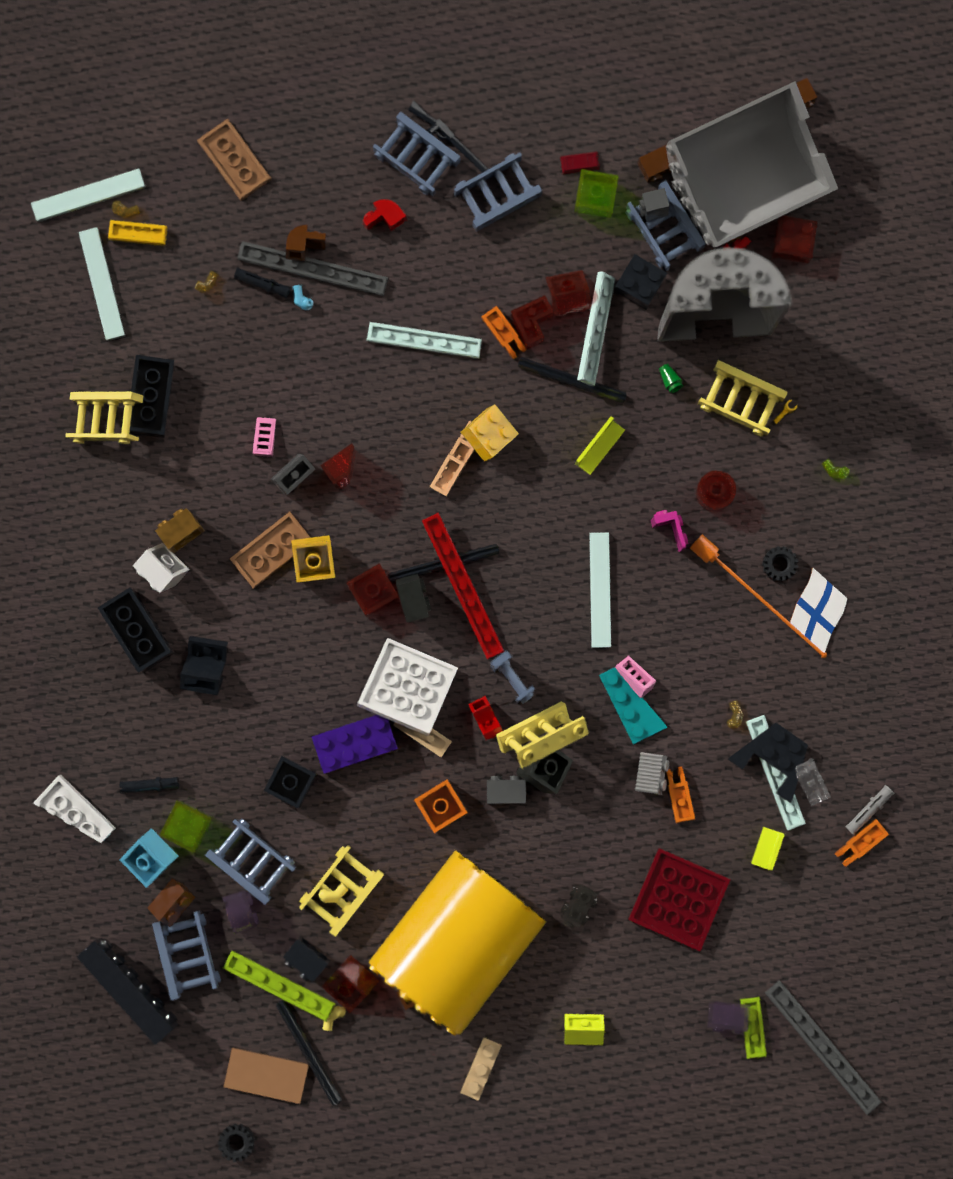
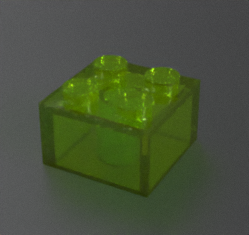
M581 169L574 212L611 218L619 175Z
M177 800L159 836L195 853L214 817L181 800Z

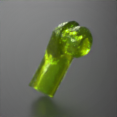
M830 459L821 463L831 478L845 479L850 473L849 469L845 466L842 468L835 467Z

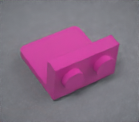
M667 510L656 512L651 519L652 528L671 523L678 551H684L688 544L686 533H682L681 526H683L681 515H677V511L668 513Z

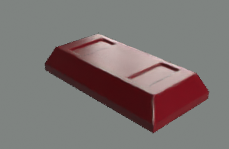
M597 151L560 156L563 175L600 170Z

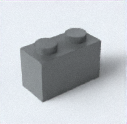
M665 188L642 193V200H639V209L641 216H645L646 221L668 216L669 203Z
M297 454L271 480L282 493L288 495L315 468L304 455Z
M491 776V780H487V804L526 803V780H522L520 776H510V780H502V776Z

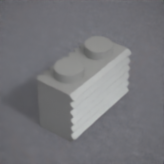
M641 752L635 791L662 795V791H665L667 785L664 776L665 772L669 769V760L664 755Z

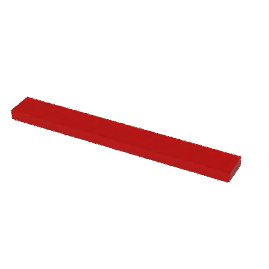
M436 513L422 520L486 658L490 659L504 652L440 514Z

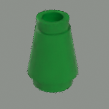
M669 364L659 368L666 390L674 393L683 387V380Z

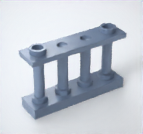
M400 111L396 116L397 129L382 148L376 144L373 145L374 156L382 162L383 160L387 161L420 186L419 190L422 193L434 196L435 188L432 187L448 166L453 165L456 167L460 163V156ZM403 132H410L412 140L397 159L387 153ZM423 142L427 145L428 150L412 170L408 169L402 163L417 144ZM437 153L443 157L442 162L425 182L417 174L432 155Z
M520 152L516 155L515 153L508 155L505 161L467 182L465 180L459 182L456 188H454L455 196L462 194L475 215L473 227L476 232L542 196L539 184L535 187L530 185L518 164L522 159ZM509 167H512L524 188V193L518 196L517 194L514 195L502 174V171ZM494 175L508 198V202L502 205L497 203L485 180ZM476 185H479L492 207L491 211L486 214L480 211L469 192V189Z
M667 181L659 184L658 189L665 188L669 203L668 216L650 220L644 224L639 216V205L634 208L631 202L627 203V210L625 212L630 221L634 220L656 255L655 261L657 265L667 271L670 267V260L690 248H695L699 252L704 249L706 243ZM671 216L676 217L679 222L677 223L678 226L656 239L652 237L649 229ZM685 232L689 238L687 242L664 255L659 245L677 234Z
M505 651L490 663V667L494 672L498 670L504 674L519 695L515 699L516 703L521 701L524 704L532 698V692L535 689L533 686L528 690L510 667L511 656Z
M234 819L233 823L237 825L235 830L219 849L216 848L215 851L210 849L205 856L266 905L271 899L269 896L271 888L288 868L291 871L296 869L293 865L295 861L287 855L283 857L249 829L250 824L244 819ZM244 831L252 839L237 858L229 863L224 859L225 853ZM260 844L267 852L249 874L243 875L239 871V866L256 845ZM274 856L282 864L265 885H261L259 888L254 884L255 877Z
M200 910L194 912L195 918L174 923L171 928L160 921L152 923L171 1000L180 998L183 990L212 983V987L215 989L219 987L218 983L221 982L219 971H215L204 929V925H207L204 914L200 913ZM197 926L200 937L175 944L168 943L166 936L169 933ZM202 945L203 957L177 964L172 961L171 955L174 952ZM207 964L208 976L182 983L177 981L176 974L178 971Z

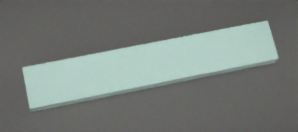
M136 169L33 202L31 205L37 222L143 189L145 185L140 170Z
M98 228L81 231L79 236L105 338L109 341L125 337Z
M603 271L597 274L577 379L589 386H595L615 282L614 277Z
M373 322L369 324L367 342L477 359L480 356L482 339Z
M589 533L591 648L611 647L609 533Z
M764 715L746 721L752 740L769 728ZM760 758L787 831L806 824L795 794L791 803L776 794L786 776Z

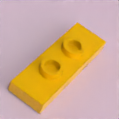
M110 220L109 240L161 246L166 244L167 226Z

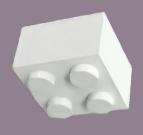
M163 543L147 549L133 565L137 573L150 583V586L159 593L176 586L190 570Z

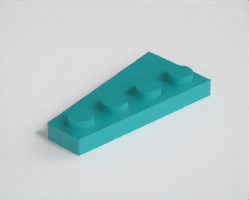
M615 667L599 675L632 744L667 728L643 697L640 698Z

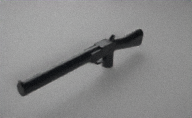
M413 101L408 111L432 125L426 130L431 135L435 133L440 139L451 142L481 173L489 170L454 136L440 119L436 120L428 115Z

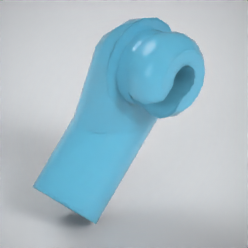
M301 285L293 286L294 303L303 310H310L313 307V300L303 296Z

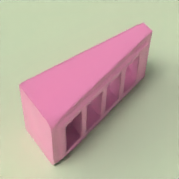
M257 417L253 455L273 457L276 419ZM261 423L271 424V428L260 427ZM260 431H270V435L260 434ZM259 438H267L269 442L259 441ZM259 445L269 446L268 449L258 448Z
M630 656L626 657L615 667L640 698L651 691L656 683V680Z

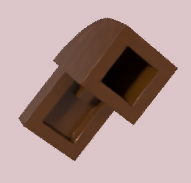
M308 225L295 227L287 237L286 259L305 261L306 248L325 250L326 233L318 231L308 232Z

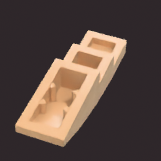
M462 434L430 485L431 488L445 496L448 495L475 450Z

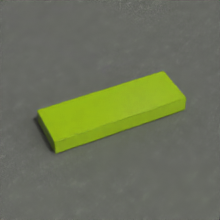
M760 997L740 999L747 1059L767 1057Z

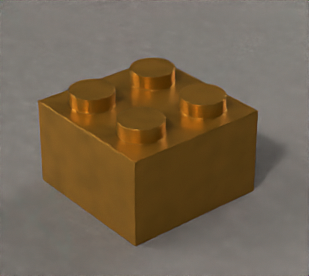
M181 508L176 511L172 519L162 521L157 526L158 529L155 530L166 547L173 553L205 531L187 508L184 510Z

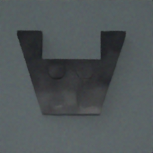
M774 723L727 760L743 770L753 754L760 757L786 776L776 794L791 803L808 744L778 723Z

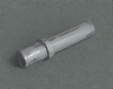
M885 785L875 797L869 799L870 802L845 827L855 835L879 809L883 808L882 805L894 795V792Z

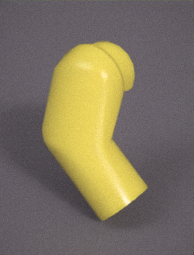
M341 883L335 891L321 890L319 897L324 903H336L349 889Z
M334 1006L328 1021L323 1023V1030L332 1031L334 1020L345 1016L346 1010L344 1007Z

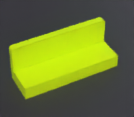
M612 416L575 462L578 467L589 475L592 474L625 431V429L613 421L614 418Z

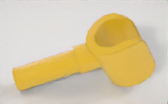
M792 400L786 402L784 410L773 420L776 424L785 415L796 410L797 405L793 409L788 407Z

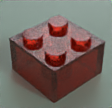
M780 216L776 224L772 258L809 263L813 256L818 221Z
M380 563L346 582L366 617L399 599Z

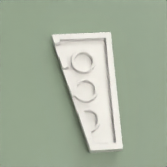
M58 775L33 803L38 807L41 806L46 809L50 814L63 819L67 824L75 826L81 832L100 843L104 842L116 829L62 775Z

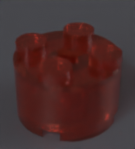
M722 471L706 473L696 486L697 501L703 508L709 511L725 509L733 501L736 494L734 479L728 473ZM713 487L714 489L718 488L720 490L718 494H713Z

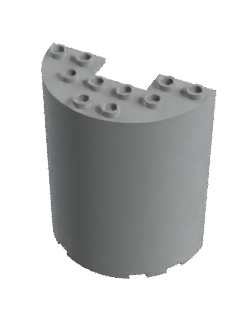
M795 81L668 141L666 150L669 168L674 179L672 181L673 188L676 192H679L681 197L679 199L680 204L684 209H687L694 226L697 227L707 245L718 247L838 189L825 154L818 153L805 119L809 118V114Z
M735 248L718 249L708 252L691 262L676 281L660 320L658 341L696 339L695 321L732 319L733 337L771 335L792 305L789 289L779 271L766 259L753 252Z

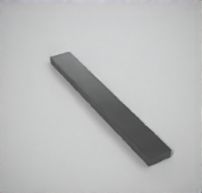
M244 241L241 242L237 257L239 261L384 296L388 277L308 257H305V261L288 260L284 251Z
M780 980L764 992L866 1115L882 1103Z

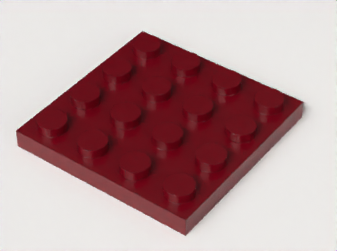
M658 848L628 920L701 951L730 879Z

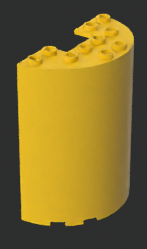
M454 851L369 960L371 964L369 968L377 975L379 973L383 975L385 982L392 988L396 986L401 991L400 996L408 1002L413 1000L417 1003L415 1005L416 1008L424 1015L428 1012L431 1014V1019L438 1025L443 1023L454 1036L457 1034L461 1035L546 924V921L540 918L528 906H525L522 901L488 874L479 870L475 864L457 851Z

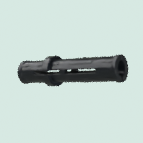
M237 268L234 274L235 280L266 290L269 294L274 293L287 299L291 291V287L282 285L274 279H266L240 268Z
M156 777V779L120 781L119 788H122L120 793L154 790L162 792V790L179 789V783H177L179 778Z

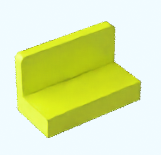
M763 827L751 864L772 871L784 838V833Z
M565 1014L564 1044L603 1045L604 1015Z

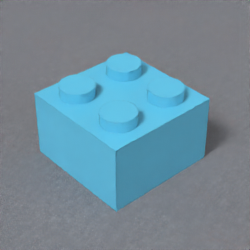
M151 828L137 840L120 861L147 888L179 856Z

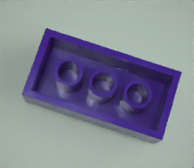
M374 715L312 736L324 774L398 749L389 720L380 715Z

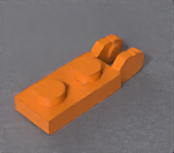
M497 306L481 316V319L512 359L517 356L515 351L509 346L511 342L514 341L520 351H526L518 334Z
M682 766L678 767L677 773L680 783L676 784L673 782L672 771L668 769L666 775L675 823L695 820L688 783L685 781Z
M875 819L848 840L846 845L835 852V855L837 857L842 856L848 849H851L854 854L846 858L842 863L844 866H848L855 859L862 857L889 834L879 821Z

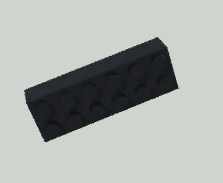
M99 938L94 940L77 958L153 1044L157 1045L179 1025L176 1022L178 1020L171 1011L167 1012L163 1008L165 1004L159 997L154 998L150 993L152 991L145 982L141 983L137 979L139 976L133 968L129 969L124 964L126 961L119 953L115 954L111 948L113 946L107 939Z

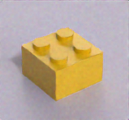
M495 404L485 409L461 431V434L484 461L493 458L519 434Z
M329 535L291 540L297 583L335 578Z

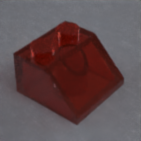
M583 270L546 277L554 316H563L568 313L583 312L591 309L590 290Z
M352 443L321 465L323 472L336 489L339 487L343 489L351 483L349 480L352 479L356 450Z
M350 955L322 985V988L351 1013L379 981L358 960Z

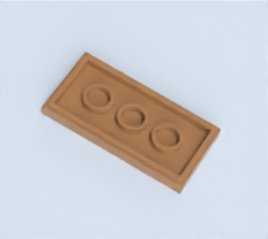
M228 119L197 140L240 201L271 180L268 173Z
M288 512L232 556L230 560L254 589L293 558L291 540L310 538V536L291 512Z
M232 1048L224 1087L300 1104L309 1064Z

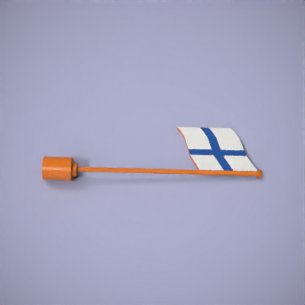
M703 534L690 546V549L704 562L708 563L710 561L713 563L716 561L821 655V658L827 657V652L825 651L831 633L844 612L847 598L814 568H812L808 584L798 599L789 622L717 558L720 555L717 553L719 548Z

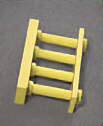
M718 360L714 367V371L717 372L714 384L707 399L700 398L698 405H701L700 408L706 412L711 413V411H714L753 429L752 432L762 437L763 434L767 436L770 429L765 426L776 402H783L788 392ZM729 377L734 380L735 384L724 407H720L713 402L723 380ZM746 385L751 387L752 392L740 416L730 410L741 387ZM764 393L768 395L769 401L757 424L749 420L748 417L758 395Z
M70 392V400L76 401L79 409L76 433H66L65 437L73 439L74 443L84 444L85 441H119L121 444H130V441L139 440V437L130 435L129 432L132 406L135 403H143V395L134 392ZM89 403H92L94 410L91 433H84L86 407L89 406ZM104 403H107L109 405L106 434H99L101 408L104 406ZM119 403H123L125 406L122 433L114 434L117 406H119Z
M561 701L496 734L500 750L505 754L514 749L521 768H524L588 735L589 732L585 718L582 716L572 721L569 718L566 704ZM561 724L565 725L557 730L555 729V727ZM546 732L549 733L541 738L538 737ZM528 741L532 742L524 747L522 746V744Z
M349 845L346 848L343 846L336 853L338 858L311 893L308 894L306 892L299 900L302 903L299 907L301 910L307 905L330 923L329 926L332 927L330 933L335 937L384 876V873L379 869L377 872H371L348 853L351 849ZM342 859L366 877L368 883L364 888L356 885L336 869V866ZM330 874L355 893L354 896H356L352 903L346 902L342 898L336 902L344 912L340 919L332 916L311 899L318 889L320 891L323 889L332 891L324 884Z

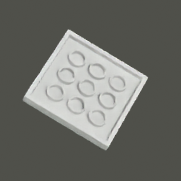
M387 638L357 706L429 736L458 668Z

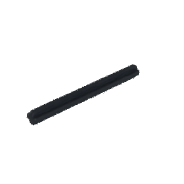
M523 357L520 358L518 367L621 403L625 402L626 392L596 382L595 386H589L577 380L578 376Z
M497 544L460 553L459 556L464 564L499 554V548ZM440 559L391 572L388 574L390 583H395L396 579L415 574L421 576L443 570L444 567Z
M285 1000L278 1002L276 1007L329 1101L333 1106L341 1102V1097Z

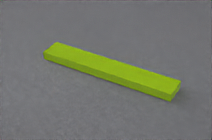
M233 950L223 969L324 1021H328L336 1004Z

